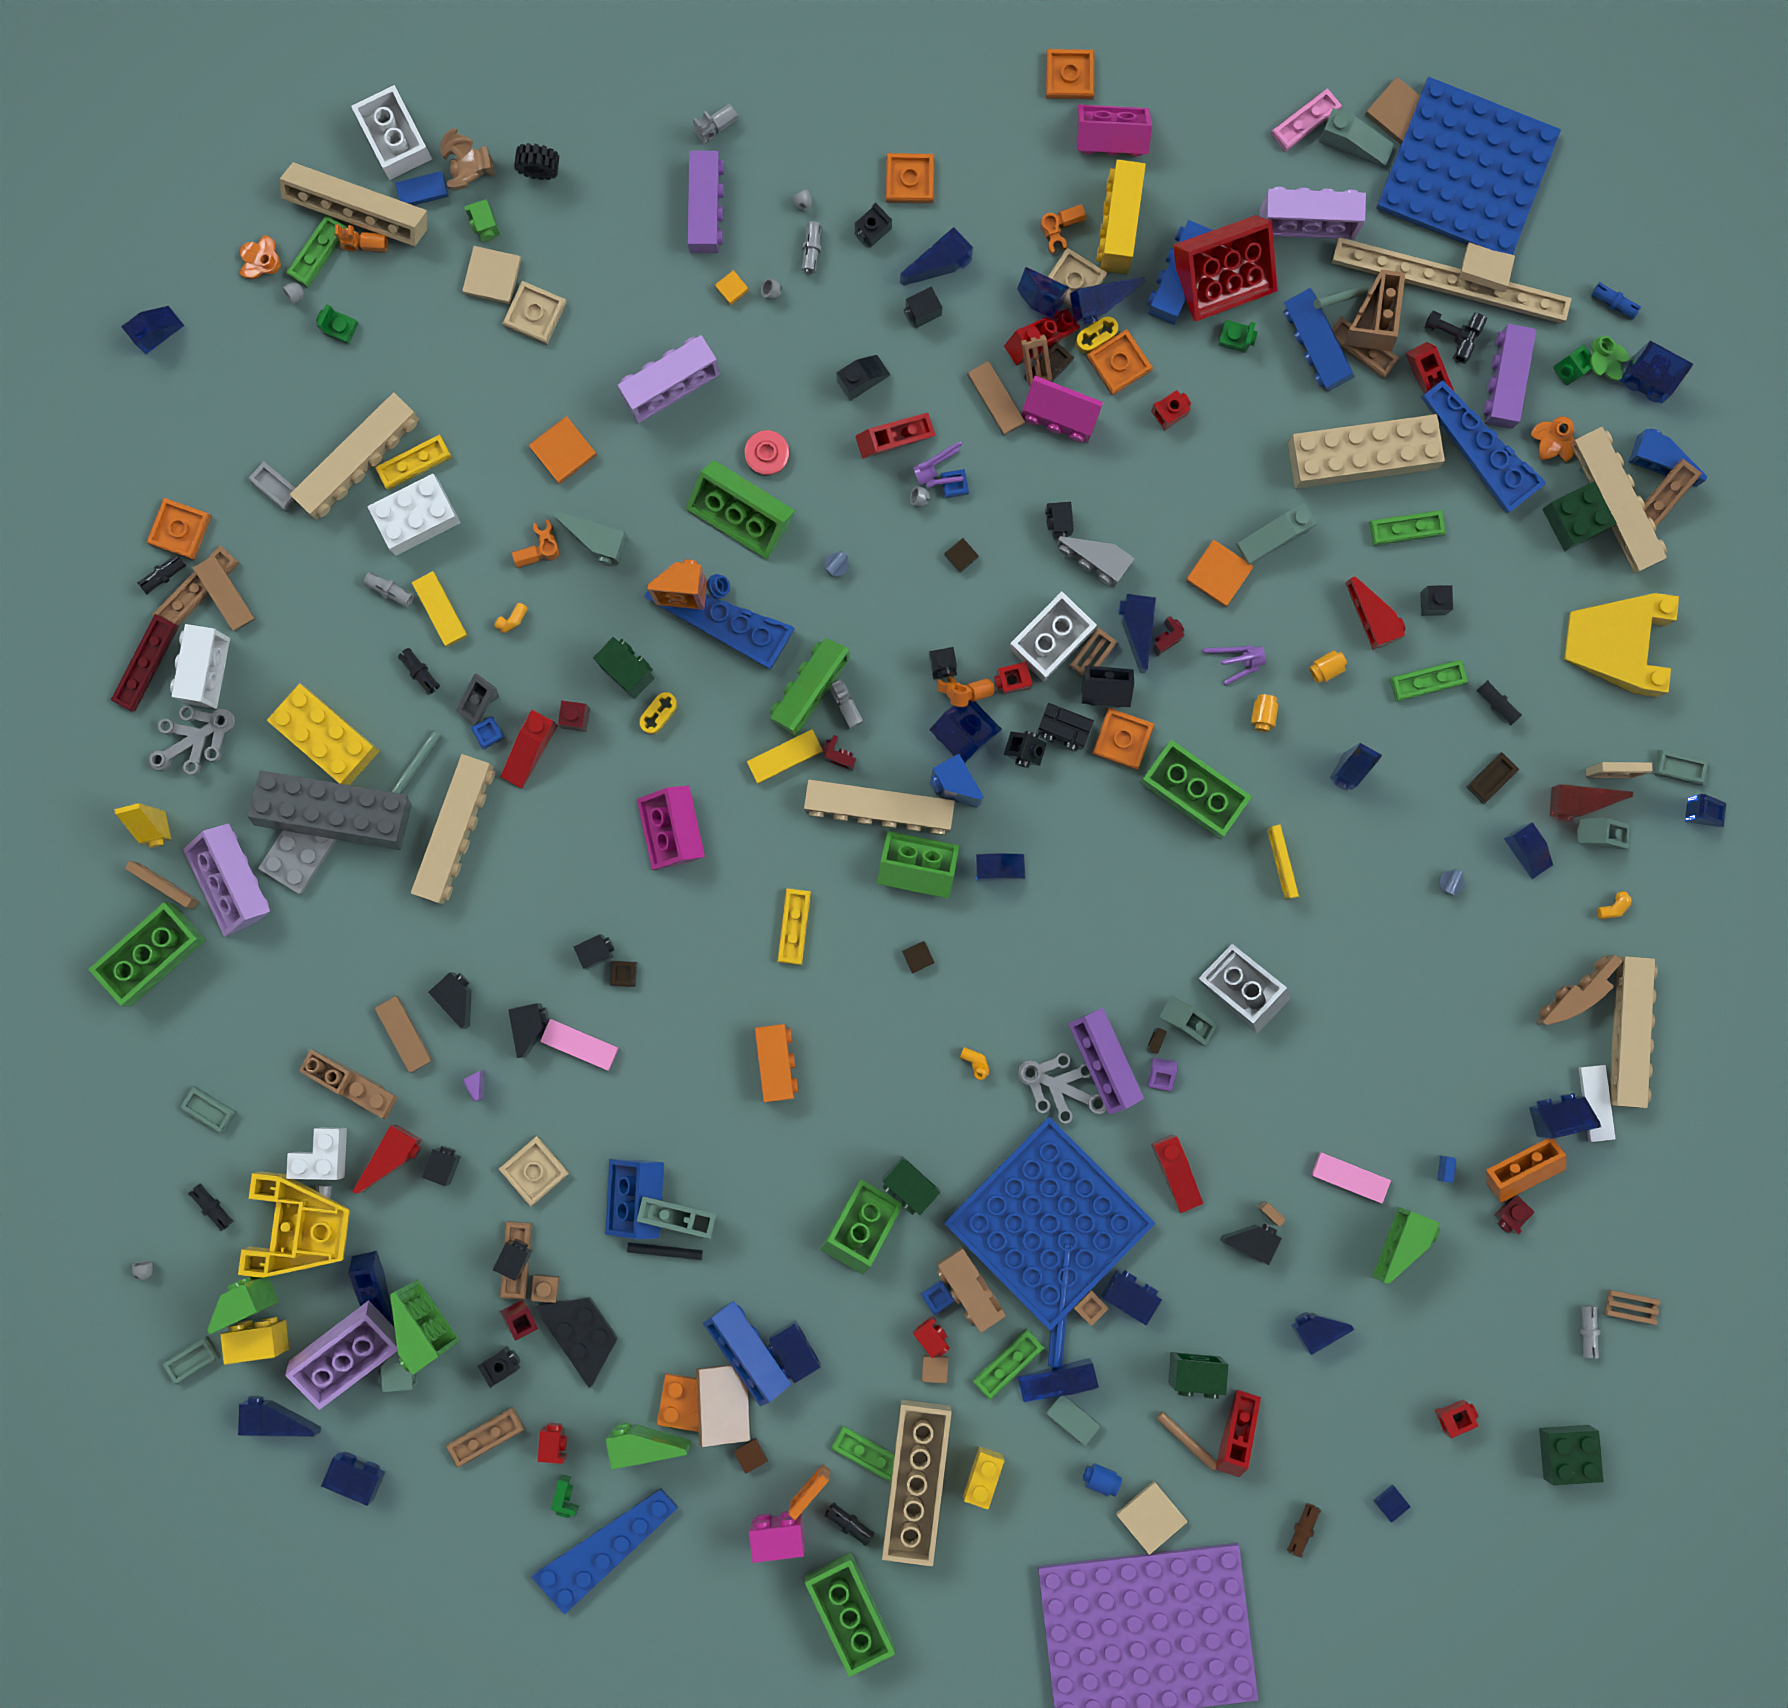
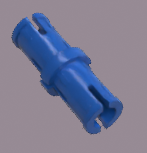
M1601 282L1597 284L1593 290L1594 292L1591 293L1592 297L1607 304L1609 309L1612 311L1615 309L1631 320L1635 318L1639 312L1638 310L1641 309L1640 305L1624 297V293L1620 291L1617 293Z

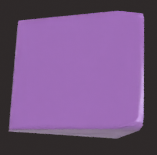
M1153 1057L1148 1087L1172 1092L1177 1074V1062Z
M484 1070L474 1073L463 1081L475 1102L483 1099Z

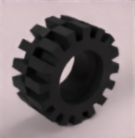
M526 143V145L520 144L516 149L514 169L525 177L531 176V179L539 178V180H544L545 178L546 180H551V178L557 177L560 155L552 148L547 149L545 145L541 147L535 143L534 145Z

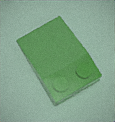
M860 1179L820 1250L863 1275L874 1262L902 1208V1203Z
M1398 1207L1372 1277L1390 1284L1430 1248L1432 1242L1437 1240L1440 1233V1228H1438L1439 1222Z
M630 1422L615 1425V1429H612L606 1438L611 1470L684 1456L688 1454L692 1445L690 1439L638 1424L630 1426Z

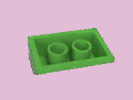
M887 831L877 884L949 899L959 845Z
M248 1277L227 1286L229 1291L220 1295L207 1331L210 1335L279 1303L269 1277Z

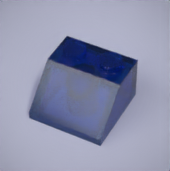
M1650 340L1631 358L1622 375V379L1619 381L1623 382L1630 390L1639 391L1647 395L1646 397L1649 400L1662 404L1671 397L1692 368L1693 363Z
M969 700L968 705L965 707H951L929 730L953 756L960 754L962 760L966 763L988 744L1002 728L976 701L972 702Z
M1575 1093L1563 1094L1560 1096L1561 1100L1553 1102L1551 1098L1536 1101L1537 1106L1529 1107L1538 1137L1554 1139L1601 1127V1123L1586 1097L1576 1096Z

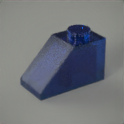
M1025 267L1017 288L1031 309L1052 319L1061 309L1069 289L1068 286L1028 267Z
M169 306L142 311L121 327L134 344L145 354H148L181 329L184 324Z
M1533 822L1521 826L1504 838L1531 879L1553 866L1547 842Z
M995 853L976 854L975 856L976 881L1025 879L1024 854Z
M1308 1312L1296 1317V1322L1291 1325L1306 1352L1310 1355L1354 1330L1353 1326L1348 1322L1316 1313L1309 1314Z

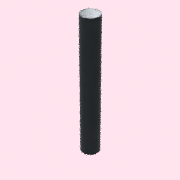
M629 1242L627 1247V1253L702 1260L703 1250Z

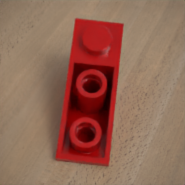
M1068 308L1016 330L1005 343L1004 348L1017 366L1024 363L1021 341L1026 340L1030 342V338L1035 337L1037 340L1040 339L1041 335H1045L1049 349L1056 341L1060 342L1079 330L1080 326ZM1041 346L1037 347L1038 355L1042 353ZM1032 348L1029 349L1030 359H1033Z

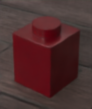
M561 700L558 725L562 729L587 732L590 708L585 703Z
M523 1299L500 1311L515 1341L538 1329Z

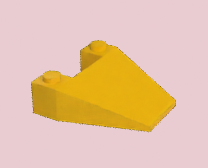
M1652 593L1571 611L1569 613L1564 660L1633 694L1659 697L1668 693L1671 668L1647 665L1651 624L1667 626L1677 620L1679 596Z
M262 1171L252 1173L248 1199L276 1202L270 1248L249 1246L241 1249L238 1275L264 1278L344 1260L350 1209L295 1179H286V1174Z

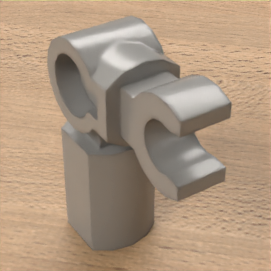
M730 104L712 116L705 111L704 116L700 120H697V118L693 119V124L695 125L693 131L702 144H705L715 137L716 131L720 133L736 122L738 115Z
M841 679L832 682V687L829 688L835 702L837 704L840 703L839 709L849 729L863 723V719L853 700H849L851 696L845 683Z

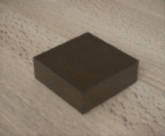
M964 538L944 554L959 573L979 557Z
M925 941L902 951L912 974L935 963Z
M611 961L610 986L636 987L637 962Z
M1161 1028L1154 1029L1146 1048L1147 1051L1158 1054L1167 1031Z

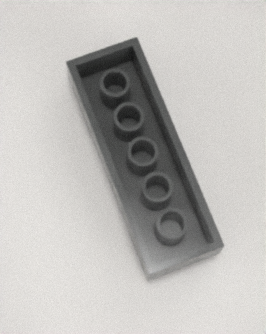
M260 770L248 818L254 826L401 850L412 804L408 796L403 794Z

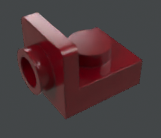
M1171 616L1166 618L1164 622L1170 634L1165 631L1155 639L1157 643H1155L1153 650L1157 656H1160L1180 642L1185 636L1183 633L1184 627L1180 621L1174 620Z
M833 735L832 740L827 739L822 753L826 754L825 761L853 771L856 764V758L852 757L853 753L844 749L835 751L838 736Z
M1515 1195L1508 1199L1494 1216L1499 1220L1497 1224L1507 1234L1511 1232L1519 1235L1522 1232L1520 1228L1535 1212L1518 1195Z

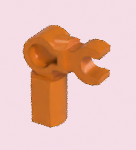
M1082 204L1059 211L1058 215L1047 213L1042 217L1040 228L1045 234L1046 239L1050 241L1048 250L1051 255L1055 253L1053 247L1055 243L1061 244L1063 251L1067 248L1066 240L1060 236V226L1065 228L1086 220V213Z
M338 224L335 225L334 235L341 241L340 247L342 249L358 251L361 248L363 251L387 252V236L379 233L361 232L360 235L354 231V227L348 225V229L341 228Z
M548 519L545 520L547 524L545 530L541 531L536 523L533 524L534 532L540 537L538 539V547L533 545L512 552L517 568L540 562L542 558L552 561L559 556L560 550L556 544L555 537L551 535L553 527Z
M951 676L948 677L947 683L941 679L937 680V690L946 693L950 703L957 707L967 706L969 700L973 702L991 697L995 692L994 683L988 678L967 685L956 683L955 678Z

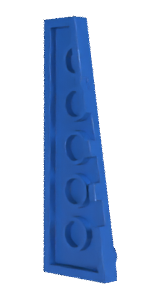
M1444 381L1439 382L1421 396L1433 415L1437 414L1441 426L1505 513L1511 512L1546 484L1545 480L1531 466L1523 462L1509 445L1506 446L1497 437L1498 434L1493 429H1489L1481 421V418Z
M647 591L644 596L645 599L654 603L649 591ZM707 594L704 610L657 605L769 670L774 666L795 630L793 626L761 616L745 608L742 609L729 602L707 596Z
M660 1488L630 1510L594 1532L590 1537L579 1542L569 1551L536 1571L532 1575V1579L565 1615L677 1510L678 1506Z

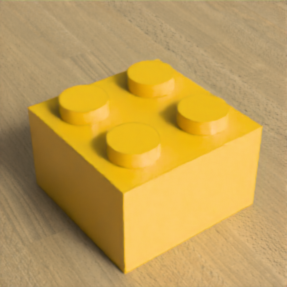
M277 1316L263 1318L262 1321L254 1322V1324L252 1320L237 1322V1324L229 1326L228 1331L220 1334L224 1365L273 1358L289 1350L286 1319L278 1320Z

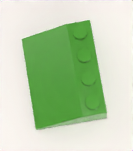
M419 1279L390 1294L397 1351L401 1357L399 1362L405 1371H410L414 1375L460 1342Z

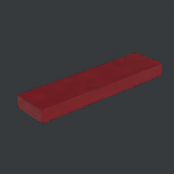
M154 614L111 701L131 712L136 711L179 625L158 614Z

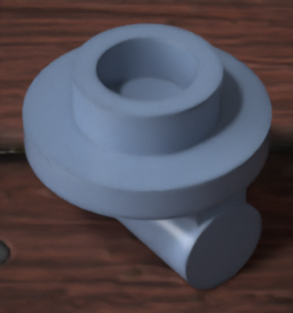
M843 551L830 554L825 560L826 572L833 577L843 576L849 568L848 556Z
M1457 869L1444 872L1439 879L1440 889L1448 895H1455L1461 892L1464 887L1463 872Z

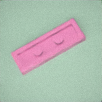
M1327 88L1272 130L1271 135L1286 152L1327 121L1333 108L1341 110L1342 105Z
M553 1019L549 1020L540 1041L608 1071L619 1047Z
M1319 1152L1311 1174L1314 1177L1382 1204L1391 1182L1387 1178L1322 1152Z

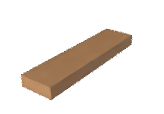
M221 545L208 557L210 558L215 555L227 575L240 564ZM195 571L152 616L158 614L180 625L208 597L209 593Z

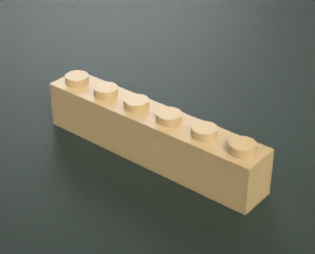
M294 162L280 177L281 198L412 246H416L427 231V210Z
M393 392L290 495L314 519L317 520L326 516L331 510V506L337 500L343 499L347 495L348 489L354 483H359L371 466L378 465L383 455L389 449L395 448L399 444L400 438L406 432L409 433L416 427L419 420L418 416Z
M1602 426L1571 442V447L1589 483L1595 481L1617 523L1612 527V530L1633 573L1666 559V546L1661 539L1658 540L1654 532L1656 531V526L1650 517L1647 518L1643 510L1645 509L1643 499L1635 494L1633 489L1635 487L1634 481L1629 474L1626 475L1622 467L1624 461L1618 452L1615 453L1611 445L1613 444V439L1609 431H1604Z
M461 754L411 894L440 904H444L445 900L448 901L453 891L451 886L452 880L458 876L461 869L459 861L462 854H466L469 848L470 840L467 839L470 831H474L478 823V817H476L479 807L482 808L486 801L487 795L484 794L486 787L491 785L495 776L494 766L490 763Z
M808 780L804 810L809 812V816L823 818L824 814L833 815V819L839 821H848L849 817L858 819L857 823L872 825V821L882 822V826L887 828H896V825H904L906 830L920 832L921 828L931 829V834L945 835V831L950 832L955 801Z
M1618 957L1623 962L1617 967L1615 978L1610 1101L1611 1105L1648 1108V1103L1651 1100L1649 1078H1651L1653 1072L1652 1064L1650 1063V1053L1654 1049V1042L1651 1039V1029L1655 1025V1016L1652 1014L1653 1004L1656 1001L1654 979L1657 977L1658 970L1655 965V959Z

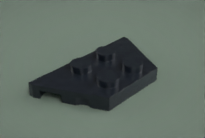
M591 1297L539 1304L535 1307V1310L586 1385L590 1388L618 1340L617 1335Z

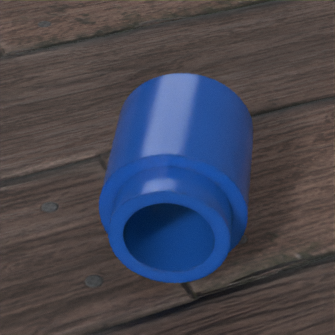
M1093 1463L1091 1467H1086L1082 1480L1085 1481L1086 1488L1105 1496L1112 1495L1115 1497L1119 1491L1122 1477L1118 1476L1117 1472Z

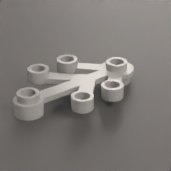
M190 706L181 707L179 716L183 720L192 721L195 719L208 723L200 729L175 724L169 719H162L158 723L160 732L164 734L175 733L187 737L165 751H154L149 757L150 766L158 771H165L171 766L172 758L192 747L190 759L184 763L183 769L187 774H198L201 770L200 760L206 737L212 733L214 734L211 747L205 750L204 755L211 762L219 761L222 757L221 746L224 734L231 731L235 724L234 715L226 709H218L211 714L197 711ZM190 709L191 715L186 718L184 713ZM220 717L225 718V722L222 725L218 724ZM169 722L170 728L165 731L163 728L164 724ZM215 750L217 753L216 757L211 759L210 752ZM158 756L162 758L160 764L155 763V759ZM194 763L196 766L195 770L190 772L189 765Z
M1060 1053L1056 1058L1041 1064L1032 1060L1023 1062L1019 1066L1018 1077L1024 1084L1030 1085L1036 1101L1035 1109L1038 1112L1046 1113L1050 1109V1103L1044 1098L1040 1083L1050 1088L1058 1110L1057 1118L1061 1123L1067 1124L1073 1119V1114L1067 1108L1062 1093L1087 1104L1089 1109L1095 1114H1102L1107 1111L1100 1094L1092 1096L1066 1084L1080 1078L1091 1077V1073L1086 1076L1081 1073V1068L1087 1066L1086 1063L1081 1064L1078 1069L1053 1078L1044 1073L1057 1067H1068L1071 1060L1066 1053ZM1060 1056L1067 1058L1065 1065L1059 1064L1058 1059ZM1028 1068H1033L1035 1071L1034 1076L1031 1078L1026 1076ZM1096 1099L1102 1101V1106L1098 1109L1093 1105ZM1040 1101H1045L1047 1103V1108L1045 1110H1040L1038 1108V1103ZM1067 1111L1070 1115L1067 1121L1061 1119V1113Z

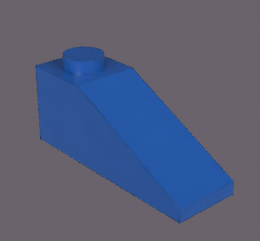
M1645 429L1637 436L1628 461L1629 463L1667 476L1680 459L1683 458L1702 473L1692 486L1697 487L1707 479V475L1670 437L1662 435L1661 431Z

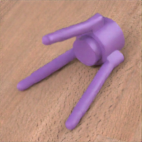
M962 442L955 443L926 462L913 467L919 484L926 483L929 488L934 485L963 481L964 477L962 476L933 479V477L937 476L934 465L959 452L958 447L962 445Z
M1252 645L1245 647L1204 648L1203 653L1243 652L1241 656L1221 661L1222 665L1242 661L1245 667L1249 666V668L1223 682L1224 685H1228L1249 673L1259 671V666L1266 664V656L1262 646L1254 648Z

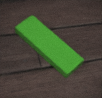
M325 215L287 270L288 276L309 288L340 243L339 238L334 235L335 225L338 224L341 228L345 229L347 227L329 215Z
M1442 510L1371 520L1369 522L1373 546L1444 536L1446 534Z
M1462 659L1390 678L1396 702L1468 683Z
M1026 1329L972 1381L991 1400L1044 1349V1346Z
M843 1425L831 1449L891 1482L894 1454Z

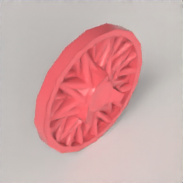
M770 430L753 434L747 441L744 449L745 460L748 466L754 472L761 475H773L780 472L786 466L789 459V446L785 438L779 433Z

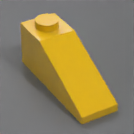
M140 803L114 809L116 816L138 843L148 845L149 848L163 846L164 841L172 840L166 811Z

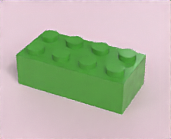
M1173 740L1166 744L1139 782L1218 839L1226 835L1252 798L1250 794Z
M164 902L88 970L120 1006L132 1007L201 946L206 939L175 904Z
M852 1552L806 1574L805 1585L849 1677L895 1655L893 1639Z

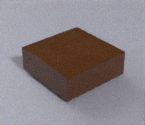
M757 1438L734 1449V1453L745 1474L768 1462Z

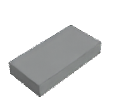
M264 461L248 478L249 481L285 511L296 501L290 495L295 487Z

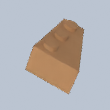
M1381 269L1348 331L1344 345L1392 352L1399 331L1405 281L1404 272Z
M962 1246L937 1263L940 1268L936 1271L944 1284L949 1282L953 1291L950 1293L958 1305L963 1304L967 1311L964 1315L971 1326L976 1325L980 1333L1006 1317L1004 1309Z

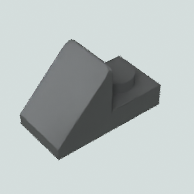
M477 673L474 674L456 711L476 725L481 721L488 705L498 699L499 694L496 687Z

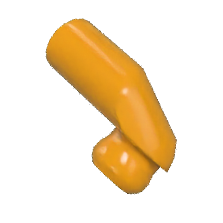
M517 603L510 617L506 620L500 616L495 621L494 627L499 629L501 633H507L517 627L528 610L527 606Z
M1625 891L1618 892L1615 897L1616 902L1612 906L1597 908L1598 918L1621 917L1631 906L1632 898Z
M964 1047L960 1058L972 1064L976 1079H986L989 1075L986 1057L981 1053Z

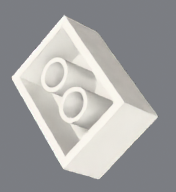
M395 85L351 106L389 180L432 160Z
M434 474L367 506L389 550L396 556L461 523L440 481Z
M1061 591L1010 643L1009 649L1022 662L1027 661L1028 668L1044 682L1092 634L1097 624Z
M185 624V628L179 638L181 649L180 654L175 659V668L177 670L175 679L171 681L170 685L171 697L188 705L217 709L230 638L213 628Z

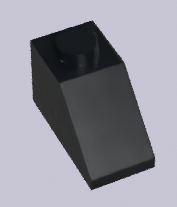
M873 355L855 360L836 372L838 384L851 401L889 377L890 373L878 355Z
M449 972L428 993L461 1029H467L470 1026L472 990L467 986L470 982L461 973Z
M540 1003L508 1009L517 1058L527 1057L546 1029L545 1022L549 1021L546 1007L542 1008Z
M1263 1224L1262 1228L1252 1225L1222 1235L1220 1240L1269 1265L1282 1238L1275 1235L1276 1229Z

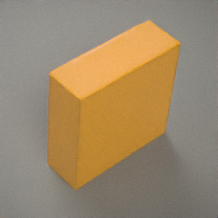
M734 270L715 284V288L730 306L749 291V288Z

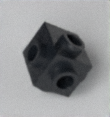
M1011 731L1004 755L1016 760L1015 764L1024 768H1029L1030 765L1040 766L1047 743L1038 739L1039 735L1030 731H1025L1024 733Z

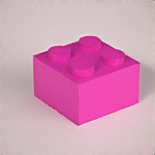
M788 1511L782 1512L781 1516L771 1517V1514H760L756 1516V1519H752L749 1529L752 1563L804 1557L806 1542L802 1513L796 1520L788 1515Z

